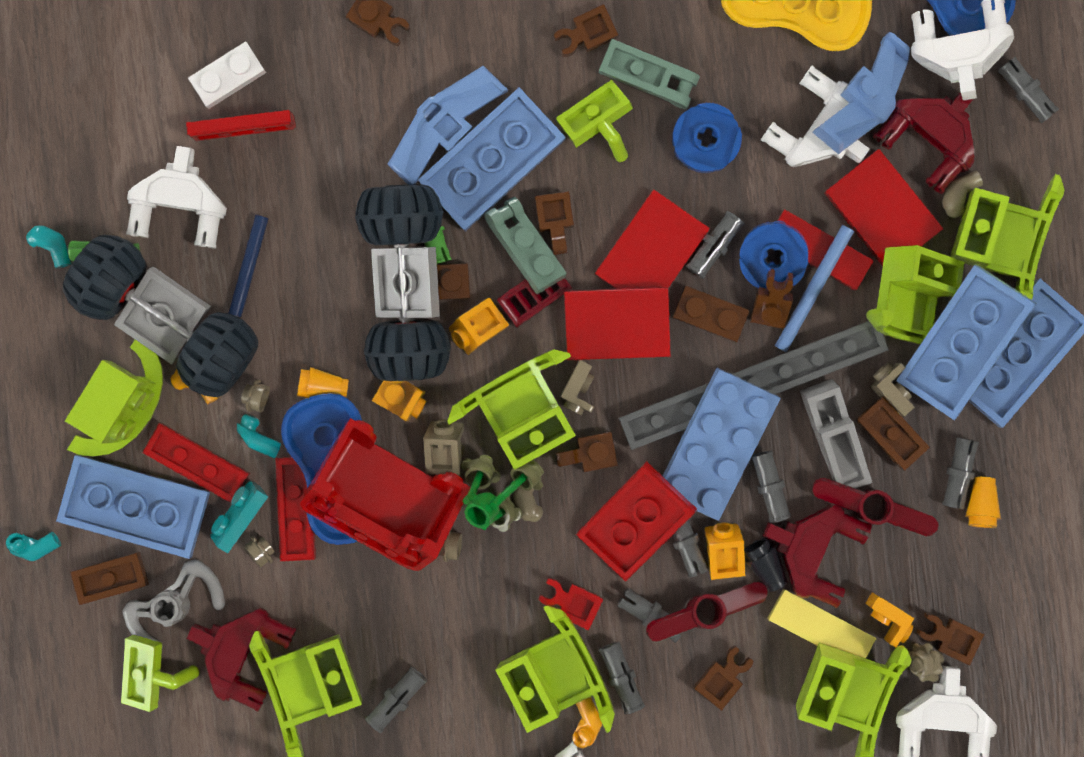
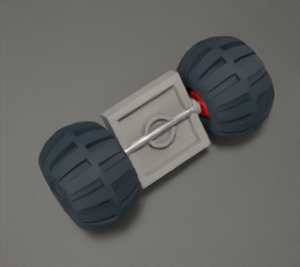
M404 184L367 188L362 192L357 202L355 219L358 230L364 240L372 245H394V248L371 249L376 317L399 318V320L375 324L370 329L365 341L364 355L367 365L377 379L384 381H415L437 377L444 372L450 357L451 345L443 326L435 320L414 319L440 316L436 247H409V244L432 241L437 236L441 227L443 210L440 199L434 189L428 185Z
M106 234L91 240L75 258L63 281V292L70 305L80 314L99 320H108L123 309L114 325L170 364L177 360V372L182 381L192 391L210 397H221L226 394L243 374L257 351L258 339L253 329L243 319L221 312L209 315L201 323L211 306L155 267L149 268L146 272L147 266L141 252L130 241Z

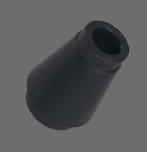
M767 538L758 539L744 549L745 563L764 585L768 587L770 592L777 591L787 584L788 581L776 547L773 543H769Z

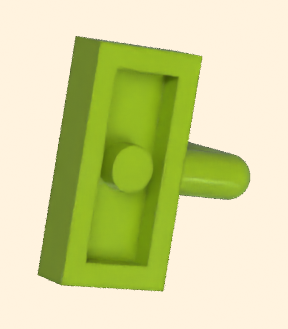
M610 80L556 117L558 125L576 148L600 132L609 143L616 161L623 162L628 158L622 138L612 123L633 108L630 101L613 80Z
M131 635L125 638L121 703L151 712L158 708L159 686L175 690L196 679L199 676V669L195 665H191L174 675L161 672L162 643L141 636Z

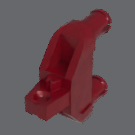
M960 91L953 100L948 96H945L944 99L916 98L898 100L892 115L873 137L879 143L889 133L890 135L881 146L890 150L908 127L914 129L943 154L944 160L925 180L931 187L942 178L933 190L943 194L960 172L968 171L974 164V146L968 120L970 115L964 111L973 99L962 100Z
M832 504L796 521L794 524L788 522L785 529L767 523L763 535L779 542L776 550L782 553L790 583L797 597L807 599L810 596L832 605L834 608H838L842 601L829 595V593L844 597L845 588L819 578L817 571L832 535L838 533L864 545L868 536L856 532V529L870 533L872 524L844 514V509L841 506Z
M260 607L223 626L213 624L212 628L209 629L196 623L192 625L186 639L202 646L200 653L206 656L205 664L216 697L224 702H229L233 699L259 712L268 691H263L240 680L241 676H239L250 652L249 644L253 634L256 631H260L264 638L288 649L297 629L270 618V613Z

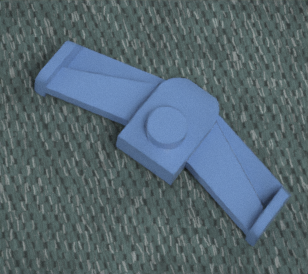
M892 32L887 33L882 38L881 46L871 71L863 66L840 94L849 104L812 132L837 154H840L879 123H884L895 109V96L909 61L910 47Z
M481 66L435 96H429L417 109L416 116L388 162L389 167L406 184L416 185L438 145L440 144L449 152L473 129L464 118L508 92V89L488 69Z

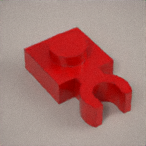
M548 578L546 583L556 589V594L551 598L540 594L539 601L544 605H560V610L566 613L572 623L589 631L603 602V598L573 583L567 592L563 590L559 581Z

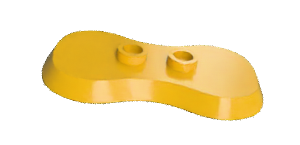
M721 0L725 13L740 25L752 28L783 27L791 29L804 36L814 45L829 51H842L856 45L868 27L872 11V0Z

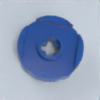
M715 103L698 104L685 111L675 124L672 134L674 153L678 160L693 171L700 173L721 171L734 160L740 150L742 143L741 129L738 127L734 115L727 108ZM706 129L711 130V136L716 138V143H710L708 147L702 146V141L697 139L698 133L704 134Z
M783 221L766 222L754 227L745 236L740 248L741 271L745 278L757 288H767V273L770 269H775L774 280L777 282L785 281L788 272L793 273L794 286L802 279L808 265V245L805 238L796 228L787 225ZM772 248L775 251L780 249L783 252L780 256L782 261L780 264L776 265L773 261L770 263L765 261V258L768 256V249Z

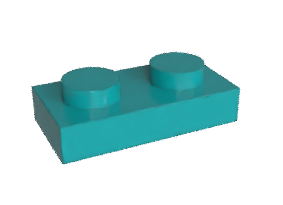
M249 480L245 487L242 486L235 492L231 501L232 505L225 515H220L215 520L210 537L217 548L229 553L267 500L268 496L260 485Z

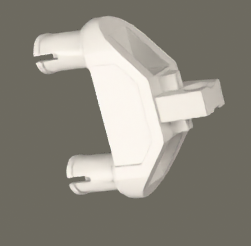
M983 0L981 2L985 22L984 30L936 38L933 11L923 10L924 24H922L920 11L913 13L911 16L915 42L911 47L913 59L928 70L951 81V83L959 82L962 100L977 98L974 79L983 78V75L1007 51L1014 39L1013 29L1006 22L1004 0H994L995 10H992L991 0Z
M812 65L799 84L825 100L823 102L825 106L804 137H799V139H796L772 122L761 138V141L766 142L786 156L784 160L791 167L831 158L833 155L839 159L846 155L855 162L860 163L869 151V148L859 140L840 154H837L812 133L817 127L849 104L840 95L848 84L844 81L834 82Z
M177 146L174 163H167L166 169H160L128 191L127 200H129L128 204H131V211L126 235L148 238L152 208H156V206L194 211L199 215L194 245L216 249L219 221L226 216L227 208L205 181L199 177V168L193 167L194 149Z
M942 665L943 672L940 675V683H933L932 689H928L897 713L896 724H898L897 727L901 728L899 754L897 757L920 756L921 732L925 731V728L966 732L969 734L968 757H989L990 739L996 734L997 725L966 695V686L960 685V669L955 666Z

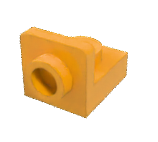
M489 297L458 317L449 327L456 346L463 349L467 355H470L479 346L505 330L509 323Z
M384 380L372 400L404 421H409L411 416L417 419L427 402L422 398L425 391L410 382Z
M722 522L714 526L705 527L711 580L745 576L744 540L739 525Z
M872 592L865 604L873 609L871 616L881 623L889 626L891 621L894 622L884 640L896 648L900 642L904 643L913 631L911 623L914 618Z

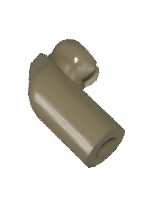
M975 170L953 180L945 189L942 206L949 217L956 218L961 216L965 210L963 205L967 192L983 186V181L978 171Z
M518 487L513 494L515 506L519 507L522 511V519L530 522L539 521L543 515V509L536 504L533 496L535 489L532 488L529 491H525Z

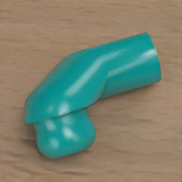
M42 225L34 226L27 233L26 240L30 246H38L50 251L55 269L64 268L72 264L68 256L65 239L61 233Z
M244 414L241 422L237 423L238 434L249 448L275 458L281 443L257 432L256 428L260 424L259 419L252 415Z
M54 532L47 534L39 540L19 533H13L6 539V547L10 553L28 561H36L61 546V541Z

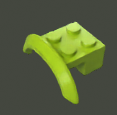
M1055 174L1038 211L1008 203L1010 198L1008 196L974 188L968 195L950 257L963 261L967 265L974 266L977 264L985 270L1017 278L1015 290L1032 300L1034 295V279L1042 248L1054 213L1065 191L1060 175Z
M918 245L886 248L877 309L869 310L866 313V318L878 332L884 335L921 344L934 325L938 297L954 296L962 284L965 262Z
M134 340L130 346L141 359L145 377L135 376L112 361H101L65 422L91 438L76 435L67 450L83 456L107 455L124 448L140 434L152 418L160 400L163 385L162 365L156 353L137 340Z
M555 349L550 350L485 384L452 406L447 421L450 425L464 417L479 405L514 470L576 436L540 373L541 370L557 365L571 357L570 353ZM519 454L523 455L520 458H516V456Z
M550 605L543 607L550 622L554 623L560 632L500 661L495 669L526 732L528 733L557 719L562 710L590 696H594L599 718L606 732H610L615 715L605 684L584 641L564 611Z
M260 631L254 632L249 647L270 694L282 731L288 757H304L296 725L325 714L331 717L362 705V697L340 635L332 636L272 658Z
M819 642L796 702L798 719L831 731L835 722L859 730L860 734L855 757H874L876 739L888 701L900 675L910 666L912 661L905 646H897L886 664L883 665Z

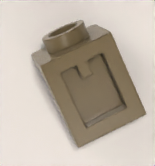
M579 360L560 397L566 400L564 407L582 416L584 410L592 413L594 406L577 398L579 391L584 394L587 392L594 375L589 373L592 366Z
M886 363L873 375L876 381L869 387L879 397H884L901 417H905L915 408L909 401L912 396L900 383L897 382L894 385L891 381L906 367L902 363H895L892 366Z
M447 419L431 421L423 438L426 474L452 472L458 476L460 475L462 470L460 439L464 431L463 423L453 422L449 425Z

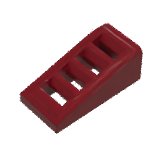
M564 278L557 282V285L560 287L557 291L554 292L551 286L545 289L548 297L543 300L540 294H536L525 279L499 297L497 302L516 328H519L563 296L565 291H570L572 287ZM526 288L538 303L533 308L521 293ZM515 296L526 310V313L520 315L510 301Z

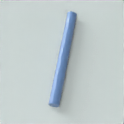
M844 225L839 229L777 340L775 347L784 352L788 351L854 231Z

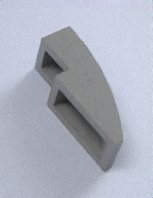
M833 379L800 390L812 428L833 481L855 489L872 483L855 425L849 418L840 386Z

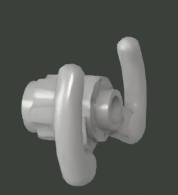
M194 559L185 562L173 585L150 601L135 599L130 600L125 605L122 613L131 635L160 642L143 629L139 623V618L149 617L164 627L172 626L183 620L189 613L190 601L188 594L196 577L202 578L211 594L214 609H223L225 606L224 593L217 576L200 560ZM184 581H185V584H184L182 590H181V589H177V588H179L180 586H182L183 583H184Z

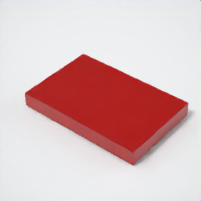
M880 149L876 150L824 192L882 266L886 248L913 245L923 246L943 230V227Z
M653 189L595 272V275L615 289L669 288L710 228Z
M668 287L570 290L564 292L567 353L571 355L567 360L671 357Z
M646 461L578 530L576 536L626 582L696 513L697 508Z

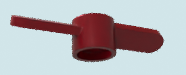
M819 478L813 483L812 491L817 498L853 510L861 520L867 523L881 525L887 522L923 536H932L938 530V522L933 516L894 503L892 498L883 491L876 489L861 491L827 478ZM873 494L880 495L885 502V510L877 519H869L863 511L864 501Z
M754 582L719 596L713 594L696 595L689 600L685 609L651 621L646 627V634L652 641L657 642L695 627L699 629L717 628L724 622L726 616L763 603L767 598V587L760 582ZM703 599L710 600L715 607L714 619L709 624L700 622L696 614L697 606Z

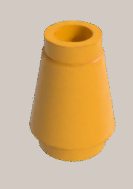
M310 367V370L301 369L297 396L305 397L306 399L315 395L332 393L346 397L349 379H342V377Z
M975 477L965 517L969 518V526L980 528L997 527V520H1000L1001 516L995 478Z

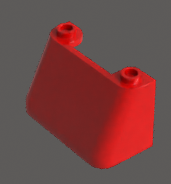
M350 418L300 501V506L315 518L397 564L413 571H420L437 559L464 504L463 499L469 493L471 487L463 483V479L452 472H445V474H437L435 477H431L375 444L377 437L373 433V427L364 421H355Z

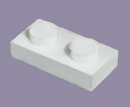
M245 41L188 77L205 106L210 109L264 75L266 71Z

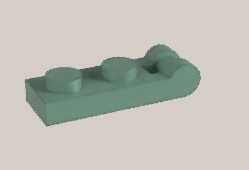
M614 39L611 40L599 69V74L661 98L683 109L688 108L691 101L689 97L691 89L697 86L700 76L695 72ZM670 77L680 81L676 91L667 87Z
M513 196L506 200L504 206L498 210L493 208L484 214L487 224L536 294L565 278L567 272L529 220L520 201ZM509 218L516 224L510 229L504 224V221Z

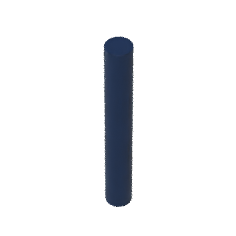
M255 215L229 308V314L242 317L269 218Z

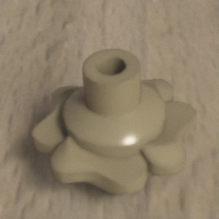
M919 643L913 644V651L909 652L912 660L909 667L911 673L918 676L921 682L928 680L937 682L939 679L938 674L943 672L941 664L944 662V657L942 653L936 650L933 651L930 643H925L924 645Z

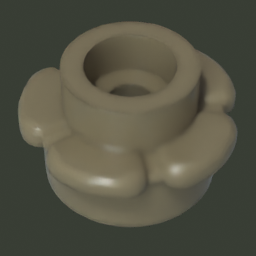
M258 379L253 382V385L247 384L245 386L241 403L245 404L247 412H253V410L262 412L265 409L269 399L270 387L261 384V380Z
M451 528L438 554L443 555L444 562L449 561V559L459 560L462 547V533L452 532Z
M254 536L249 537L251 541L243 547L260 568L268 562L272 564L273 560L270 556L275 551L262 536L257 540Z

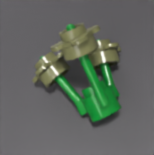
M519 454L516 456V458H520L523 455ZM481 455L474 460L464 459L461 468L466 471L465 480L471 486L469 493L463 499V503L467 505L464 511L467 521L474 527L486 530L491 525L501 532H506L510 529V524L513 521H518L522 518L521 509L515 507L514 503L510 500V495L518 487L525 491H529L532 488L535 490L543 488L541 476L544 474L542 467L535 460H532L516 470L512 468L510 475L513 482L505 490L499 492L496 496L489 492L476 495L478 489L489 487L491 482L497 483L500 480L501 474L495 470L492 464L493 459L488 455Z

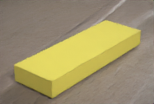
M784 588L767 618L769 621L816 646L820 642L863 658L867 657L876 640L874 636L797 597Z

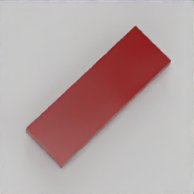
M290 110L186 122L187 135L195 141L292 130L296 128L293 113Z
M784 209L777 221H783L787 225L793 226L803 235L808 245V264L818 269L834 237ZM846 245L829 277L856 291L874 260Z
M163 423L157 425L142 452L230 503L235 492L244 486L250 475V472Z
M292 457L275 458L280 561L315 560V533L308 522L307 512L300 506V501L307 490L304 474Z

